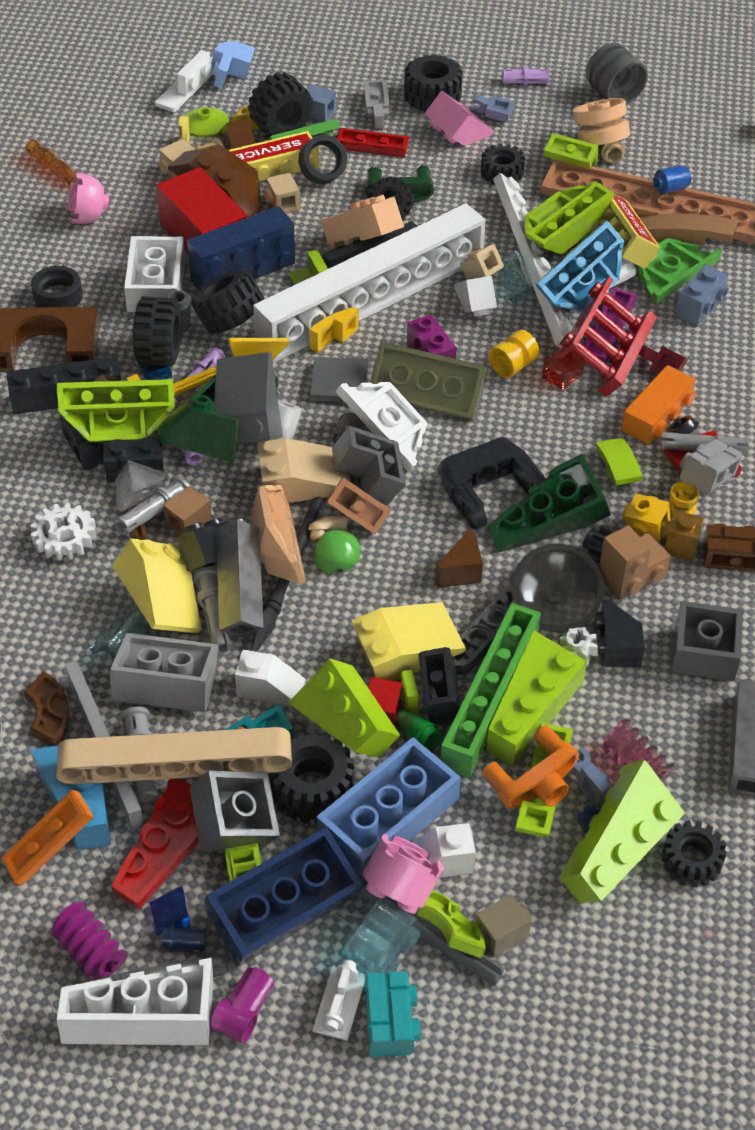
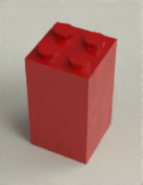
M201 167L156 184L160 225L171 237H183L184 251L187 254L188 239L248 218V215Z

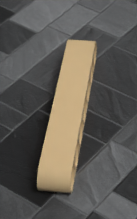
M270 727L68 739L58 744L56 777L65 784H88L202 777L208 771L282 772L289 769L292 765L291 736L289 731L284 728Z

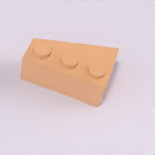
M384 194L349 204L350 210L320 220L330 249L344 244H352L355 240L363 241L381 236L404 227L395 197L385 199Z

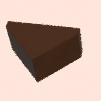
M469 529L436 565V586L442 588L481 583L483 561L475 531Z

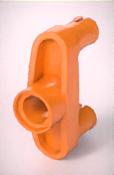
M544 725L536 731L534 740L550 756L535 765L517 780H512L497 762L488 764L482 771L483 778L498 793V799L507 809L521 807L522 800L532 802L537 798H540L547 806H554L569 791V786L563 778L576 764L579 753L570 743H565L548 725Z

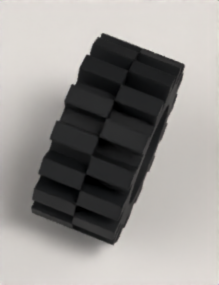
M502 143L498 144V147L495 145H491L490 149L487 147L485 152H482L480 172L482 178L485 177L484 180L486 182L491 180V184L495 185L493 179L499 173H502L508 179L512 177L518 183V180H521L524 175L525 155H523L522 150L518 151V147L514 146L511 148L510 144H506V147Z
M392 176L380 178L378 182L373 183L374 186L372 189H369V197L367 199L383 195L386 191L394 190L400 196L398 209L402 221L407 215L409 216L410 210L414 206V195L407 183Z
M691 820L685 821L683 827L678 823L674 826L673 830H669L665 838L661 855V862H664L663 868L665 872L671 870L669 877L673 880L679 876L681 878L679 884L684 886L686 880L691 881V887L696 888L699 881H701L703 887L707 886L710 880L714 882L718 874H720L726 858L725 840L720 841L722 835L719 831L712 834L713 826L709 824L706 829L702 828V821L696 820L695 826L691 825ZM685 846L698 847L705 852L707 858L700 862L691 861L682 855L681 849Z

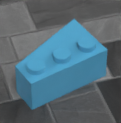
M58 746L32 749L31 754L36 773L42 780L54 805L71 790H75L81 794L94 816L72 838L76 849L84 850L111 845L104 783H62L56 777Z

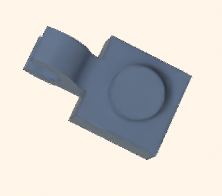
M475 95L472 102L480 106L474 105L471 112L475 115H481L485 112V117L496 121L508 122L514 110L515 101L496 96L487 99L482 95Z
M581 747L578 751V758L581 762H576L570 773L578 779L577 786L593 805L599 809L606 801L604 797L612 787L611 781L605 772L599 771L590 762L589 752Z

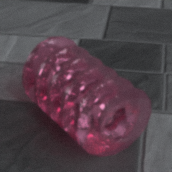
M629 718L615 725L605 738L603 751L611 756L615 764H620V768L626 764L646 760L661 782H665L674 769V763L664 767L663 764L666 762L667 756L660 754L654 757L658 747L651 745L645 748L648 745L649 738L643 736L637 740L640 729L634 727L628 731L632 724Z

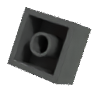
M680 601L675 623L671 672L734 681L741 660L743 610Z
M208 771L189 787L201 851H224L227 848L258 843L260 851L280 836L267 772Z

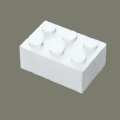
M131 236L124 286L127 312L136 311L137 304L142 296L167 298V295L173 291H182L185 269L183 237Z

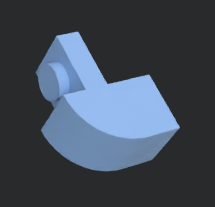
M234 41L218 45L211 62L213 68L212 75L216 76L214 86L223 88L227 74L245 80L255 48Z

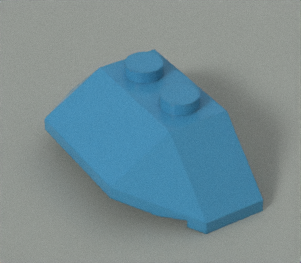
M608 221L604 222L537 282V288L553 306L582 312L590 298L588 292L596 282L602 283L610 276L613 279L609 287L610 289L619 280L624 240Z

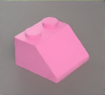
M442 90L425 112V115L431 119L429 124L439 132L443 130L445 132L443 137L452 144H455L457 141L463 146H467L494 133V130L467 107Z

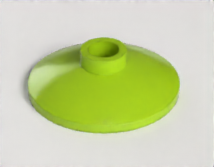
M213 107L195 108L184 115L188 116L190 135L196 137L219 135V130L226 123H229L228 115L224 111Z

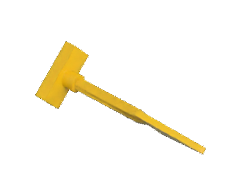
M287 338L228 339L233 357L271 352L272 361L290 344ZM216 366L174 383V396L204 384L216 374ZM138 374L127 377L128 381L141 380Z

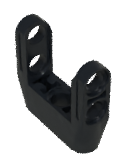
M500 437L443 459L437 467L438 475L448 497L473 530L487 526L484 503L473 488L511 474L528 495V490L534 485L538 486L546 479L527 453L506 437Z

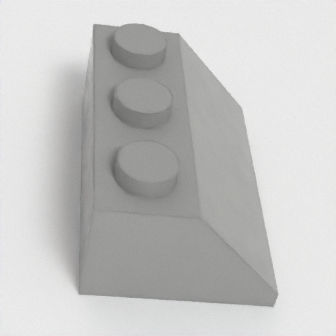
M126 633L110 668L111 700L128 704L151 705L159 708L182 709L190 712H206L213 690L219 644Z

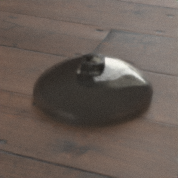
M548 544L532 550L522 558L513 575L512 597L514 603L541 612L539 629L544 631L564 633L569 632L570 628H581L592 620L603 601L604 581L599 567L589 555L570 545ZM558 591L561 597L553 598L550 593Z

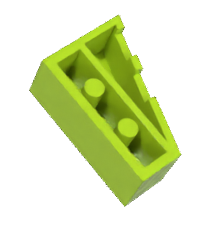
M329 658L288 702L356 753L379 758L400 736L353 665Z

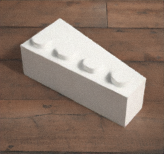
M212 958L199 960L198 965L183 968L181 964L167 966L166 971L144 975V971L131 973L127 979L113 982L110 978L62 987L57 1014L61 1044L209 1045L214 983Z

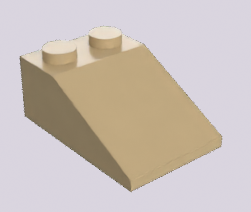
M289 438L257 442L263 486L281 485L288 503L311 500L318 496L323 498L330 497L342 477L351 482L349 473L335 469L332 447Z

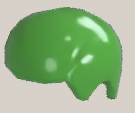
M331 530L325 532L317 541L313 560L318 568L328 574H332L337 569H343L345 572H348L350 568L358 563L361 547L356 537L351 533L342 530Z

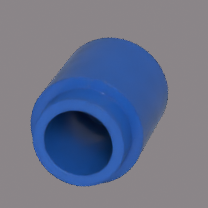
M681 165L659 169L653 177V186L660 194L684 190L691 184V172L687 167Z

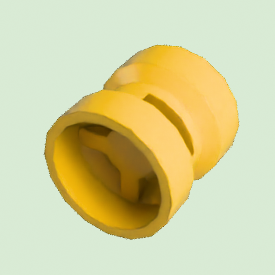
M683 481L673 484L668 501L671 519L675 510L695 515L696 504L700 494L695 485L690 486Z

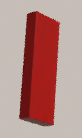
M339 128L336 139L348 151L405 158L410 136Z

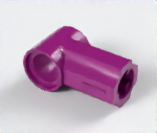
M247 967L229 998H223L217 1005L210 1021V1028L241 1044H245L256 1026L258 1012L275 986L274 979L260 968Z

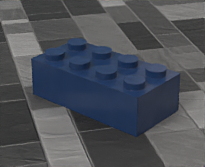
M279 206L187 240L190 278L199 291L214 279L231 271L245 269L250 272L253 279L295 264L294 223Z
M326 826L206 895L203 908L238 967L354 899L358 896L364 885Z

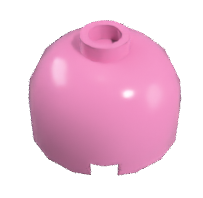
M75 172L72 177L77 178L76 183H70L68 195V211H73V218L68 217V221L73 224H89L95 222L101 216L102 210H107L109 196L104 195V188L98 179L88 174Z

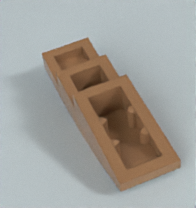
M685 213L639 217L657 243L662 242L666 238L704 246L707 238L732 243L738 225V220L712 215Z

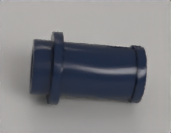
M171 924V927L163 928L162 948L169 949V952L173 953V949L205 951L206 928L175 927V924Z

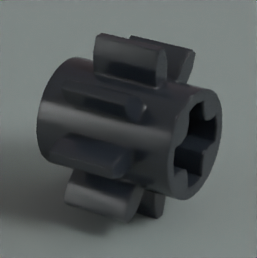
M600 525L599 530L595 528L590 529L582 544V547L588 550L586 553L591 554L595 562L598 563L601 560L604 537L614 533V531Z

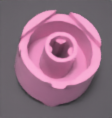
M383 834L363 871V876L368 881L366 889L371 894L379 898L388 896L398 901L397 905L400 908L415 914L418 908H422L426 904L444 870V866L438 859L435 864L427 860L429 852L420 846L398 836H394L392 841H388V834Z

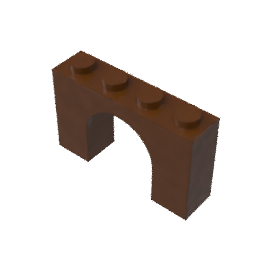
M97 307L0 308V372L14 371L18 348L26 340L39 335H54L66 341L65 353L67 363L97 359L100 332Z

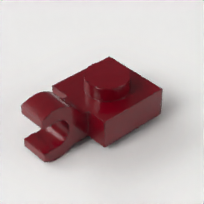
M643 345L638 354L652 362L649 370L657 375L667 365L682 371L688 361L687 358L664 346L661 347L658 353Z

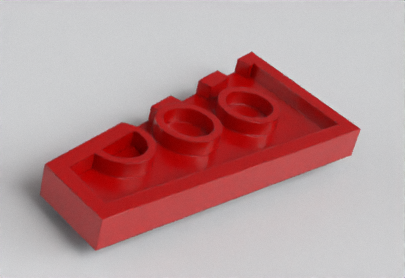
M181 778L168 780V787L163 796L160 795L154 806L155 811L149 822L144 824L139 833L140 838L134 849L130 850L111 885L112 893L138 910L143 907L199 843L189 788L191 784Z

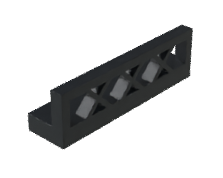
M411 221L404 224L403 228L367 240H357L352 244L321 254V257L327 268L330 269L418 226Z

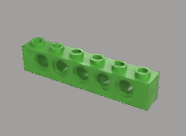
M511 603L441 745L440 760L456 774L471 778L487 744L490 724L533 631H539L541 612Z

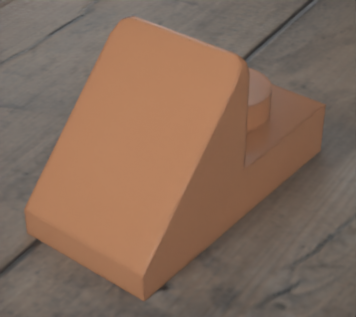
M343 477L326 501L373 534L377 533L391 512V509Z

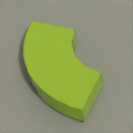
M433 890L424 907L418 908L417 915L430 921L440 929L446 937L448 947L482 958L486 947L484 936L474 920L469 922L459 912L461 907L457 903Z

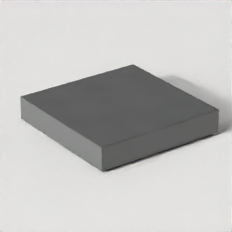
M314 357L310 402L345 403L335 391L343 383H347L348 387H358L361 383H367L368 359Z

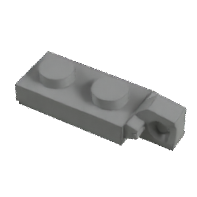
M387 80L364 81L366 115L368 118L373 117L374 128H384L383 118L389 117L390 114Z

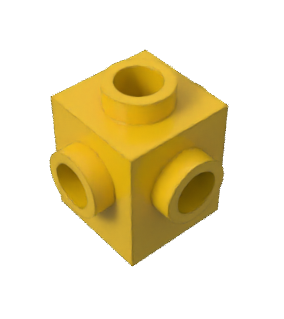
M636 493L631 503L626 504L622 519L625 520L626 526L629 525L639 537L649 533L657 542H660L666 520H671L669 502L659 500L654 496H644Z

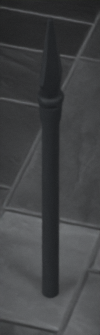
M318 496L312 499L297 534L300 556L310 536V531H308L309 525L316 521L326 497ZM279 577L274 590L264 604L263 629L255 632L251 651L258 652L275 629L276 618L281 612L285 598L284 595L290 583L289 580Z

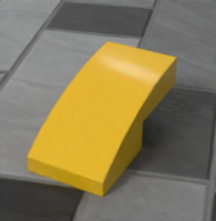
M352 307L336 312L309 329V349L319 353L333 339L341 343L345 342L359 329V309Z

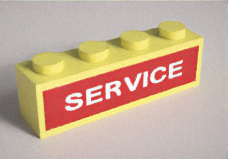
M309 131L229 151L258 170L259 182L267 180L266 178L301 172L298 164L299 153L302 146L312 139ZM318 146L314 147L309 154V160L313 168L319 167Z
M614 194V198L599 224L602 225L608 221L624 240L622 258L646 269L649 263L657 256L660 246L628 201Z

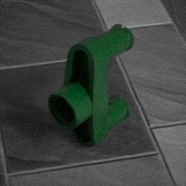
M427 166L418 167L416 177H395L403 180L411 188V192L414 195L413 202L428 199L434 193V183L431 179L430 169ZM371 167L368 170V179L365 184L367 197H369V189H372L374 186L373 183L378 182L382 178L381 169L378 167ZM394 190L386 191L384 193L385 199L395 197L397 206H399V194Z

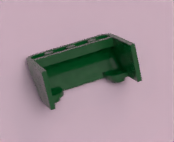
M215 374L195 390L158 426L157 439L166 445L233 463L236 454L239 419L215 413ZM275 376L276 390L278 389L279 379L277 376Z

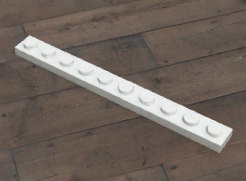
M499 173L493 179L554 343L561 349V340L572 330L570 325L571 318L564 308L553 306L536 286L537 282L551 269V266L543 255L545 252L544 248L525 237L524 216L528 212L524 206L526 202L519 193V184L512 177L508 179L502 173ZM571 351L568 354L573 357L576 353Z

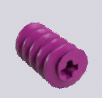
M75 902L67 906L57 916L52 925V936L60 942L61 947L68 952L69 957L76 962L77 967L84 971L87 979L96 981L107 978L125 963L128 957L127 952L123 949L118 950L119 942L114 939L110 940L111 933L108 930H102L103 923L99 920H94L95 915L92 911H85L87 908L86 903Z

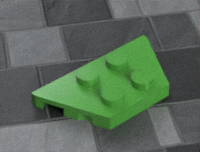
M666 238L658 244L660 249L657 256L649 263L646 269L634 264V267L636 268V274L651 299L657 304L689 282L705 265L712 266L719 261L722 251L714 248L713 253L698 250V244L684 243L677 239Z

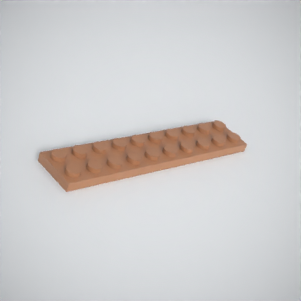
M553 160L541 185L540 194L551 197L559 190L575 186H587L588 183L596 181L613 191L614 194L627 200L638 217L686 213L738 220L733 239L755 244V203L690 188L660 194L654 188L653 180L594 166L586 169Z

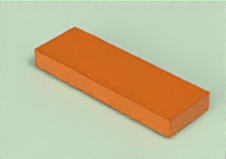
M71 790L1 857L15 884L23 886L94 818L78 791Z

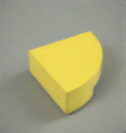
M180 116L178 120L180 133L178 141L185 139L189 143L188 116Z

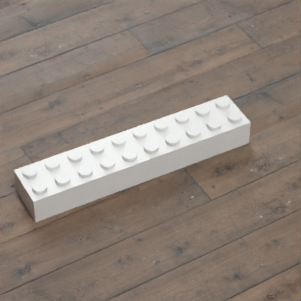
M466 203L254 304L255 338H287L290 344L272 361L275 363L309 346V329L322 319L336 312L356 307L359 309V320L462 270L460 263L468 258L467 254L475 249L484 248L486 219Z

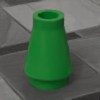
M407 709L397 715L395 724L402 730L408 740L414 737L430 752L438 746L441 740V732L436 724L411 713Z

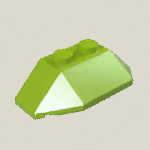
M596 181L588 183L587 186H575L559 190L524 216L525 237L544 249L563 254L597 228L614 198V192Z
M173 379L57 383L58 413L88 442H104L115 439L135 440L150 437L175 408Z

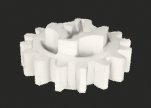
M66 503L64 508L54 504V510L43 509L44 516L36 515V523L31 524V538L33 545H36L37 552L45 551L46 558H50L55 554L58 561L62 559L63 555H67L70 560L73 559V553L75 552L83 555V547L91 548L93 546L92 540L96 539L95 520L91 518L88 510L82 512L80 505L71 509L70 503Z

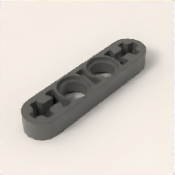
M517 586L504 588L460 635L467 653L466 660L460 659L465 652L452 657L456 664L457 675L469 673L487 654L501 625L490 623L488 621L489 617L499 616L504 619L508 611L506 609L508 601L526 607L527 594L522 588ZM474 635H481L486 638V641L476 644L470 638Z

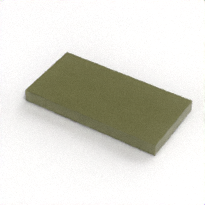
M381 341L370 383L391 382L413 407L474 421L487 366Z

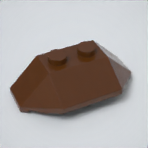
M220 144L185 151L168 166V170L177 176L201 167L248 217L253 216L261 208L258 170Z

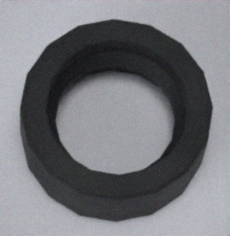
M321 134L314 136L302 146L298 164L301 172L308 180L316 184H327L333 182L344 172L347 166V154L345 147L338 139L331 135ZM323 145L330 148L334 153L336 166L330 173L321 174L311 166L309 154L314 147Z
M50 266L43 268L33 276L31 281L33 300L39 308L76 307L82 300L81 278L70 267ZM55 285L70 287L60 293L44 292L47 288Z

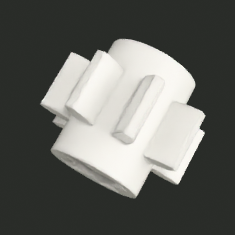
M586 627L570 628L566 637H560V646L586 660L587 665L591 656H598L596 634L590 635Z

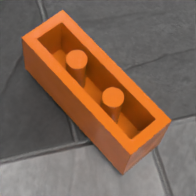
M667 365L624 411L621 431L647 445H650L657 437H662V432L666 431L668 424L671 421L674 422V419L680 416L682 409L685 406H690L696 396V391H694L696 379Z

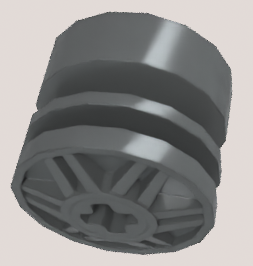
M609 43L599 48L590 58L586 67V78L588 83L599 91L605 99L623 98L627 105L634 101L644 90L648 81V71L646 66L627 51L624 46L619 43Z

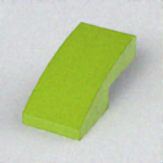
M623 438L596 442V453L605 462L606 475L615 486L643 481V475L638 462Z

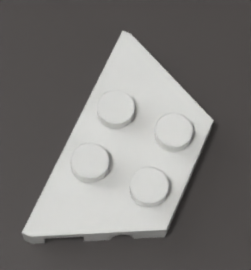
M379 382L378 384L361 383L358 387H348L347 383L341 384L335 392L373 434L399 443L402 465L409 472L417 463L415 457L417 451L421 448L422 435L425 433L427 422L391 382Z

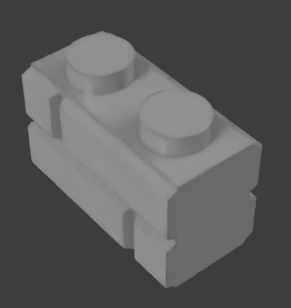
M717 439L712 440L706 445L700 444L693 454L688 452L682 459L680 468H682L680 480L690 486L695 485L697 490L705 494L711 493L735 475L742 458V452L731 446L727 448V444Z

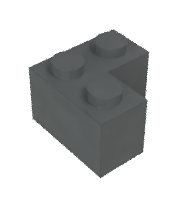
M348 426L332 447L335 469L359 476L362 491L380 503L389 505L405 486V476L399 443L397 441Z

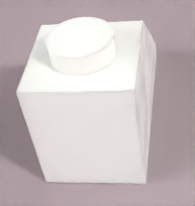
M492 276L469 279L454 284L455 291L465 313L473 312L474 317L489 315V309L497 308Z
M243 650L235 673L236 694L240 698L293 707L288 702L305 685L306 680L275 655Z
M470 823L435 827L412 842L429 852L427 860L432 864H435L437 859L442 863L444 870L440 878L474 873L476 851Z

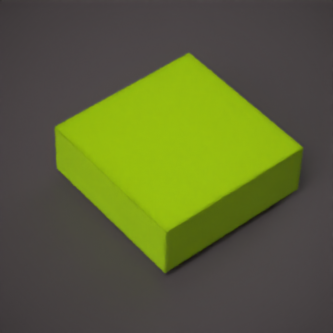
M413 670L401 671L400 682H402L404 710L407 709L413 714H418L419 694Z

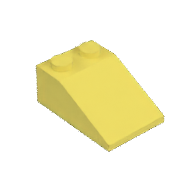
M130 538L112 567L151 628L199 634L202 628L191 571L186 570L187 565L184 564L185 560L182 559L181 549L172 543L164 544L151 540Z
M443 602L380 608L352 620L358 641L376 678L397 681L400 679L401 671L413 670V673L420 671L418 653L421 651L449 647L452 657L466 652V648Z

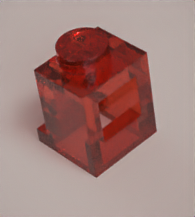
M560 348L552 356L547 355L544 358L542 378L561 390H565L583 374L585 361L573 351L568 353L563 359L558 358L557 355L561 350Z

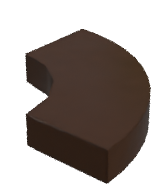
M43 671L24 692L25 699L34 706L36 711L35 720L29 730L31 736L50 746H58L68 731L70 710L66 694L61 685L50 674Z

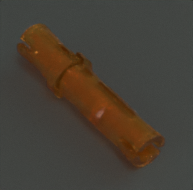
M35 139L27 142L25 151L37 159L40 166L50 169L69 186L70 183H76L77 178L72 177L76 171L56 157L53 150L43 147Z

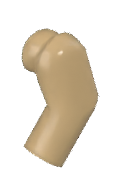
M324 516L312 522L308 528L310 539L318 541L325 531L347 530V516Z

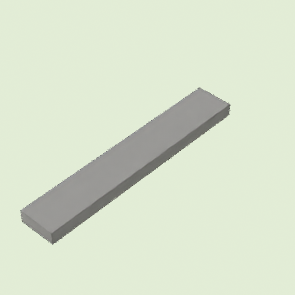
M74 660L66 663L65 668L69 685L91 737H110L78 662ZM111 782L131 831L143 828L141 808L130 782Z

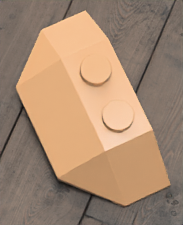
M261 486L258 488L251 513L253 526L259 528L260 563L264 564L267 573L298 584L305 583L306 580L291 509L282 486Z

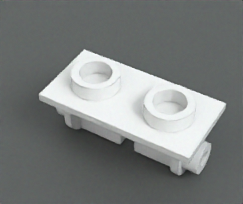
M344 960L338 967L332 966L312 1032L348 1041L366 975L357 971L355 962Z

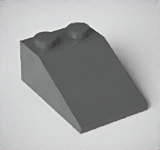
M271 352L217 359L215 413L239 419L237 444L283 437Z

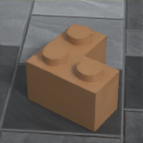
M628 525L604 537L598 573L602 575L603 583L620 600L630 594H637L643 587L652 582L661 581L668 573L671 555L649 533L639 537Z

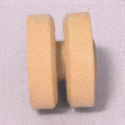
M623 98L602 99L574 108V122L581 126L576 131L577 139L596 145H603L628 137L631 134L629 122L622 118L627 113L625 100Z

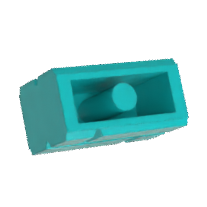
M406 971L389 972L388 974H366L364 990L369 1055L372 1058L389 1057L390 1055H411L414 1053V1041L421 1040L419 1018H412L411 1007H417L416 984L409 985L408 973Z

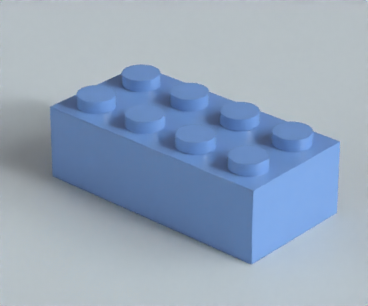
M413 737L317 816V832L327 826L356 874L362 878L363 871L382 835L388 834V841H392L394 836L411 841L459 800L461 777Z

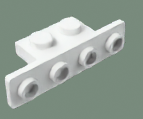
M201 50L177 73V80L155 101V106L167 111L176 112L212 76L213 68L211 62L213 57H210V53Z

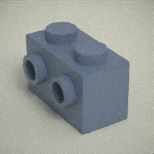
M705 265L679 292L675 316L698 327L716 306L725 299L729 287H727L729 275Z

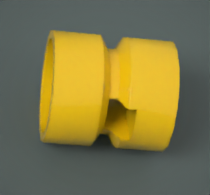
M520 329L508 336L504 342L501 341L492 347L488 353V358L494 371L501 377L508 379L520 372L523 367H527L537 360L540 350L535 338L527 331Z

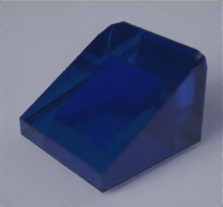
M183 886L177 887L150 902L156 935L163 934V928L171 927V924H175V927L179 928L191 927Z

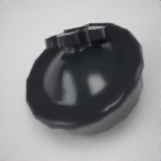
M691 415L681 418L677 417L667 428V432L691 434L699 426V421Z

